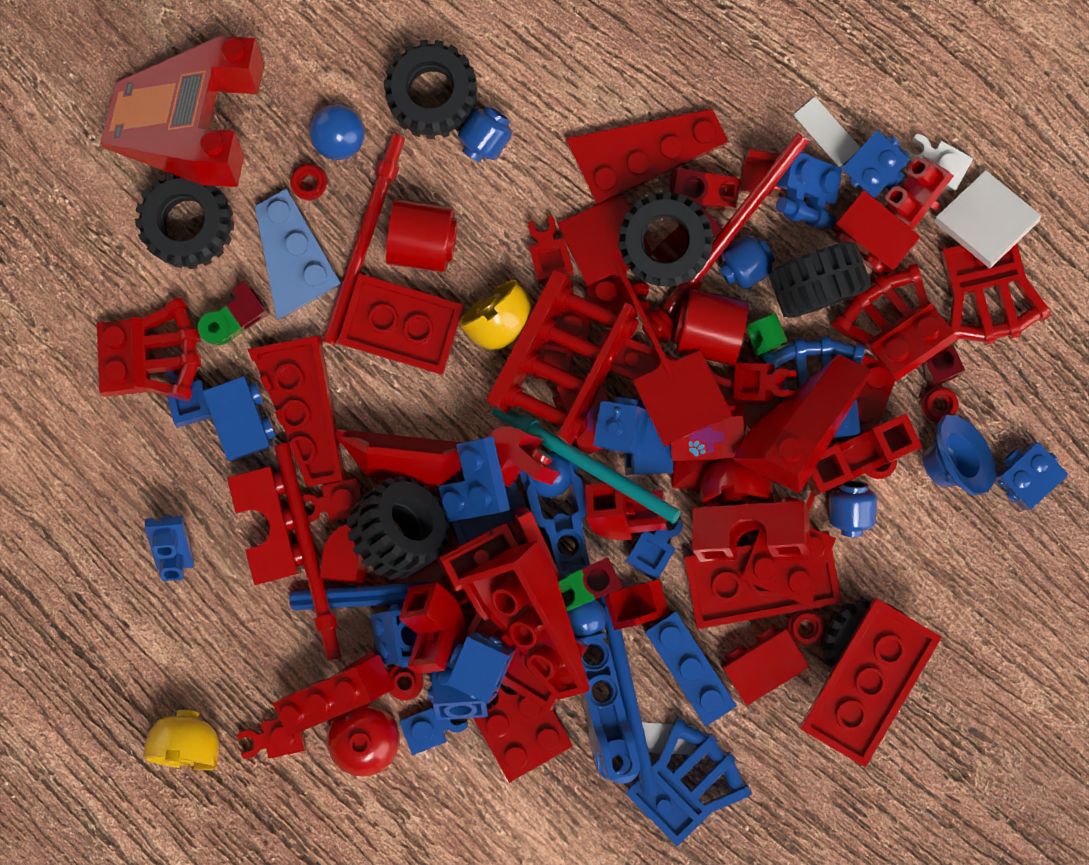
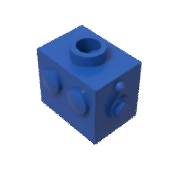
M878 129L842 169L850 176V183L856 189L861 188L875 198L884 187L890 191L892 187H895L905 177L901 169L911 159L908 151H904L899 145L901 142L893 135L887 137Z
M615 397V403L601 401L593 446L611 451L642 455L649 417L647 411L638 407V400Z
M1039 442L1029 443L1023 450L1019 447L1015 448L1002 460L1005 466L996 474V482L1003 488L1006 493L1005 496L1009 501L1015 502L1022 510H1031L1069 474L1057 462L1058 458L1053 453H1048Z
M396 604L387 608L386 612L370 614L376 654L380 655L384 665L395 664L405 668L408 665L417 633L399 620L403 606L402 604Z
M475 630L467 636L464 645L460 643L457 645L450 660V664L454 666L447 685L466 693L467 696L473 699L477 698L488 704L496 697L516 649L511 646L509 647L495 636L490 637Z
M450 661L446 664L445 671L432 672L430 677L432 686L428 689V699L433 702L436 720L488 717L487 703L477 698L473 699L467 696L466 693L447 685L454 669Z

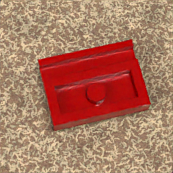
M523 505L510 511L514 521L508 523L516 542L520 543L523 541L526 544L538 540L556 573L557 580H561L562 578L532 512Z

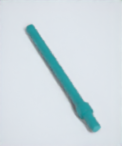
M493 409L492 414L513 428L541 437L543 439L541 442L543 446L671 523H675L678 520L681 510L576 447L564 443L559 437L539 426L538 420L526 413L520 415L512 409L509 410L508 414Z

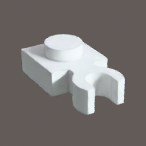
M916 134L911 141L920 145L921 154L914 155L908 151L911 158L908 163H911L915 157L922 158L925 156L954 175L945 188L954 192L973 158L943 141L934 149L925 136Z

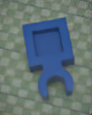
M166 371L168 378L176 384L179 375H176L175 371ZM201 380L192 383L190 389L193 391L190 401L167 396L173 422L177 428L212 418L202 392L206 390L205 385Z
M678 521L671 531L666 529L656 530L653 534L649 531L641 532L624 562L650 579H658L676 549L667 542L681 532L683 523Z
M434 707L399 720L412 756L447 742L444 731L461 732L469 725L467 721L456 724L451 719L436 720Z

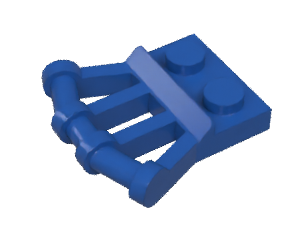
M829 335L819 336L818 340L813 341L796 338L793 339L792 343L773 353L767 351L759 357L761 363L775 365V370L778 369L779 365L794 358L797 386L799 388L808 380L806 356L820 355L821 369L832 360V354L836 356L838 354L861 364L866 345L857 342L855 345L830 339ZM784 380L783 386H784L785 390H789V388H788V386H787V384H786V382H785V380ZM780 397V403L783 402L786 399V397ZM856 400L833 439L857 437L861 434Z
M679 717L675 718L659 758L651 764L658 794L643 797L639 778L625 791V794L677 847L712 812L747 798L752 794L749 785H744L735 764L736 757L731 752L725 753L717 744L718 739L712 733L708 735L685 725V720ZM679 738L696 745L697 747L673 771L667 767ZM707 754L716 764L690 790L680 779ZM724 773L731 791L706 803H702L698 798Z

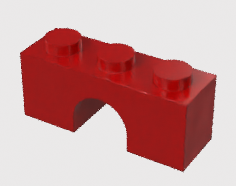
M907 413L876 426L855 438L826 449L807 481L813 496L822 494L922 448Z
M266 467L227 477L236 514L255 510L262 513L270 525L269 536L263 544L245 549L254 586L302 573L300 566L303 565L299 544L294 545L291 530L295 529L290 508L285 509L282 498L286 491L281 472L276 473L275 467Z
M783 497L773 503H762L759 500H744L740 502V505L727 506L720 502H708L703 507L692 508V551L700 562L736 560L738 540L743 534L753 530L762 531L767 534V547L773 557L810 555L809 511L805 502L799 501L797 498Z
M377 655L330 678L322 679L299 689L272 704L287 737L368 704L395 688L380 655Z

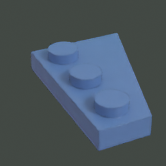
M287 188L255 206L276 318L279 321L339 287L341 282Z

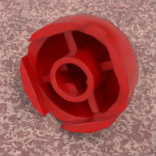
M733 459L717 460L706 469L701 479L700 505L708 502H720L725 504V506L740 505V502L744 500H759L762 503L774 502L772 480L733 461Z
M374 703L365 704L334 717L327 731V749L332 761L343 772L353 776L370 777L384 771L394 761L400 747V732L395 718L385 708Z

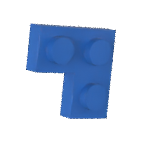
M493 436L456 444L465 480L439 486L443 507L447 512L446 520L452 522L510 510Z

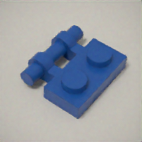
M800 153L777 182L778 187L786 189L785 198L781 197L776 203L777 211L782 212L786 218L793 221H800L802 219L808 226L816 229L823 227L827 229L832 228L835 224V217L828 214L825 205L836 204L842 168ZM804 196L808 198L807 205L803 201Z

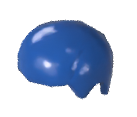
M332 104L323 107L315 113L309 128L310 139L314 148L320 155L332 161L350 158L360 150L365 139V129L359 114L351 107L343 104Z

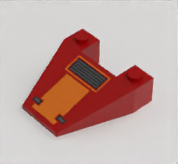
M219 36L115 82L100 141L102 148L200 185L238 187L244 153L235 131L209 129L217 92L258 94L265 64L256 38Z

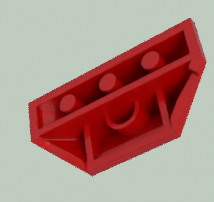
M336 429V438L368 477L377 478L376 485L390 477L393 479L396 476H404L405 480L410 477L417 479L418 485L421 486L424 483L430 488L429 491L435 492V484L444 485L462 471L456 444L464 442Z

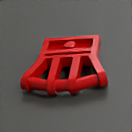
M1017 243L991 268H988L962 245L943 249L940 252L950 286L949 291L952 295L949 326L955 331L957 340L954 342H957L958 339L979 341L983 342L984 345L995 343V339L1006 336L1009 339L1020 337L1022 331L1039 319L1044 321L1051 316L1048 306L1026 278ZM1010 283H1014L1031 307L1018 317L1008 285ZM996 287L1004 322L992 325L983 290ZM971 293L980 327L961 325L965 294Z
M918 263L908 265L909 269L887 276L880 274L873 279L874 284L865 292L854 296L841 315H836L830 322V325L840 334L857 343L865 344L895 381H898L957 340L955 331L938 313L933 304L928 301ZM913 283L919 306L911 311L894 291V288ZM882 295L902 317L892 325L888 324L872 304L873 301ZM862 310L880 331L876 336L852 325Z
M184 298L174 299L166 304L164 308L144 318L131 317L129 320L97 323L99 393L103 397L153 392L184 401L191 400L193 391L190 388L197 368L201 366V355L197 354V343L200 342V335L187 313L189 306ZM172 319L175 320L180 330L176 333L148 336V331ZM182 345V355L179 357L149 360L148 349ZM181 370L177 383L173 385L150 379V373Z

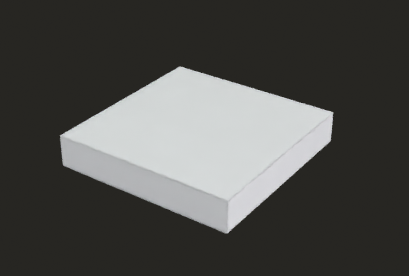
M985 170L936 216L935 223L988 268H991L1040 221L1041 215Z

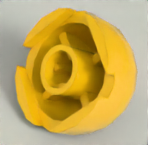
M515 279L493 289L492 292L495 295L484 302L482 298L466 311L459 321L461 324L459 326L475 344L484 349L498 350L505 346H508L510 350L513 349L533 311L532 302L527 293Z
M177 710L176 716L164 717L157 721L150 729L145 742L143 758H146L148 762L180 768L181 765L194 766L193 770H215L219 755V740L213 727L209 723L199 720L198 712Z

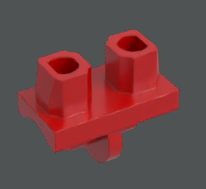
M925 156L922 158L915 157L907 167L909 176L903 184L892 187L885 196V201L887 202L885 208L911 229L917 226L929 208L933 211L938 210L941 205L936 199L954 177L948 170Z

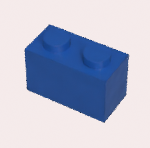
M243 376L202 391L227 461L233 462L274 447L271 438L276 437V432L270 417H263L259 404L263 403L264 399L257 382L251 383L249 378Z

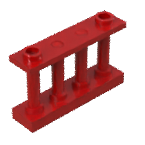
M553 270L486 401L494 409L504 414H508L511 407L519 406L561 426L557 436L564 443L571 446L575 438L579 439L583 435L588 424L586 416L625 340H630L635 334L639 320L636 319L638 314L631 304L625 303L620 314H617L575 295L572 289L574 284L569 277L557 270ZM568 307L611 327L612 330L603 347L557 327V322L555 321L561 309L565 310ZM552 340L595 360L586 380L541 360L539 352L544 342ZM536 373L578 393L569 413L524 393L522 385L527 375Z

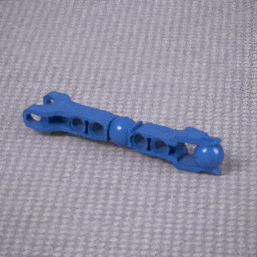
M547 451L545 453L553 459L550 465L560 472L552 485L534 480L524 470L520 472L519 477L524 488L526 507L532 512L539 530L542 531L546 545L559 571L561 580L567 578L570 572H577L590 565L582 530V519L586 517V497L582 480L579 477L578 466L553 451ZM569 488L574 514L568 516L557 514L553 519H544L538 495L545 498L557 497ZM566 536L573 540L575 551L571 556H564L559 552L557 543L560 537ZM596 599L567 613L574 636L587 645H595L600 651V659L593 666L588 665L583 657L581 658L590 686V690L587 693L581 694L595 767L598 774L604 779L624 784L631 782L637 777L640 771V762L633 733L626 717L611 651L603 641V638H606V633H602L606 625V612L602 604ZM597 681H603L609 689L607 698L602 702H597L591 694L592 686ZM619 755L621 764L614 771L612 759L614 756Z

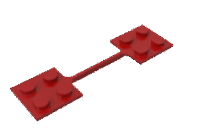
M622 193L562 220L557 225L565 238V242L586 286L607 277L616 276L622 280L660 358V365L656 370L632 381L665 447L731 417L732 413L701 350L679 360H670L665 356L627 278L629 268L624 263L621 251L619 250V229L622 226L625 214L631 210ZM644 236L645 249L651 257H654Z
M864 355L861 365L872 369V373L856 399L860 431L863 433L879 426L895 383L893 377L880 361ZM832 439L827 449L834 446L837 439ZM812 491L806 503L809 512L815 498ZM810 527V555L773 557L767 547V534L759 531L741 581L811 607L836 538Z
M451 528L446 532L450 538L448 544L444 546L445 551L443 553L453 550L460 545ZM435 559L413 575L411 574L403 579H400L398 576L395 580L397 584L437 582L441 585V577L445 576L438 560ZM501 686L498 691L499 699L497 704L487 710L488 717L473 718L509 783L573 747L553 710L548 712L520 693L507 694Z

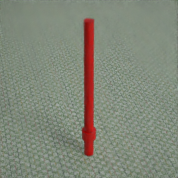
M800 132L796 133L713 240L711 255L704 268L691 280L677 286L663 304L662 309L673 316L680 308L682 299H687L689 290H698L703 284L701 279L810 141Z
M391 134L384 158L378 161L374 173L377 179L322 339L323 342L336 346L357 276L361 272L390 183L396 180L400 168L397 166V162L405 138L402 136Z
M288 443L278 444L274 448L316 617L313 618L316 633H321L327 661L342 657L335 631L338 628L335 613L330 611L323 579L320 578V567Z

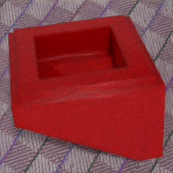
M713 459L674 461L672 488L700 491L701 479L706 469L713 464Z

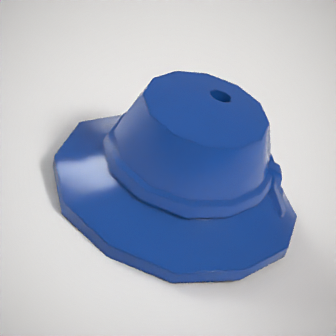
M956 415L941 416L937 425V439L923 454V465L928 476L941 487L958 486L972 496L989 492L996 481L995 460L986 439L971 423Z

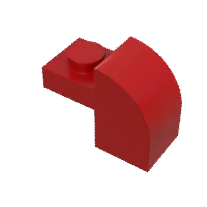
M513 427L498 428L484 437L493 436L505 486L510 487L522 470L534 480L550 485L559 476L560 472L550 465L553 459L538 448L543 441L541 437Z
M607 483L585 485L586 517L590 529L596 535L613 540H633L632 533L667 529L665 518ZM663 490L649 491L665 501Z
M347 524L336 529L326 541L322 554L320 578L329 581L365 584L367 567L362 563L363 558L361 555H356L352 549L355 547L353 541H349L347 533L351 531V528Z
M437 582L409 587L399 616L400 621L417 633L407 667L415 674L445 671L451 648L459 643L464 645L466 626L462 609L454 596Z

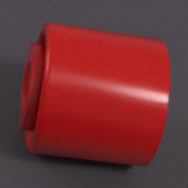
M395 199L391 210L387 235L386 264L446 272L448 262L452 263L457 238L458 219L455 218L454 208Z
M690 289L687 299H682L673 339L674 342H677L676 352L688 356L701 350L705 360L734 366L737 362L744 336L749 301Z

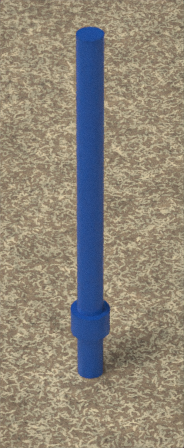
M605 596L599 599L606 612L605 626L620 694L639 757L640 771L638 775L643 797L657 795L658 792L622 630H614Z

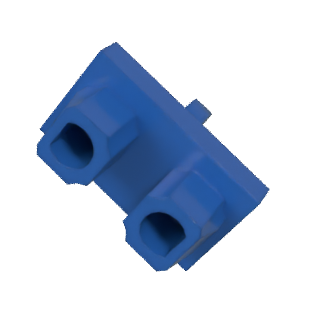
M165 515L160 521L153 518L145 519V531L161 580H182L184 578V568H194V556L183 516L172 517L171 515Z

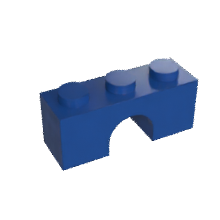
M672 610L669 612V615L659 618L643 630L703 724L707 726L737 707V705L677 612Z

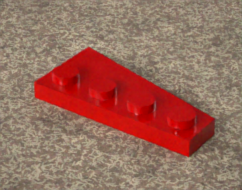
M713 109L565 138L567 146L596 205L638 187L728 143V139Z
M316 335L247 349L252 361H255L259 370L263 387L269 393L276 409L274 412L280 425H283L289 439L288 444L307 487L346 480L340 442L335 436L337 425L321 336Z

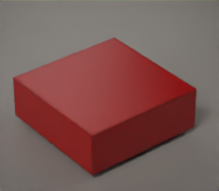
M544 342L539 352L540 359L571 374L575 351L563 345ZM536 373L533 374V378L548 380Z

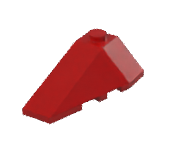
M838 354L796 390V396L786 398L750 429L734 455L733 461L800 494L870 377L872 369Z
M538 540L510 548L459 578L479 615L485 621L490 618L504 633L501 639L509 647L514 644L528 659L527 667L557 700L587 693L590 690L556 573Z

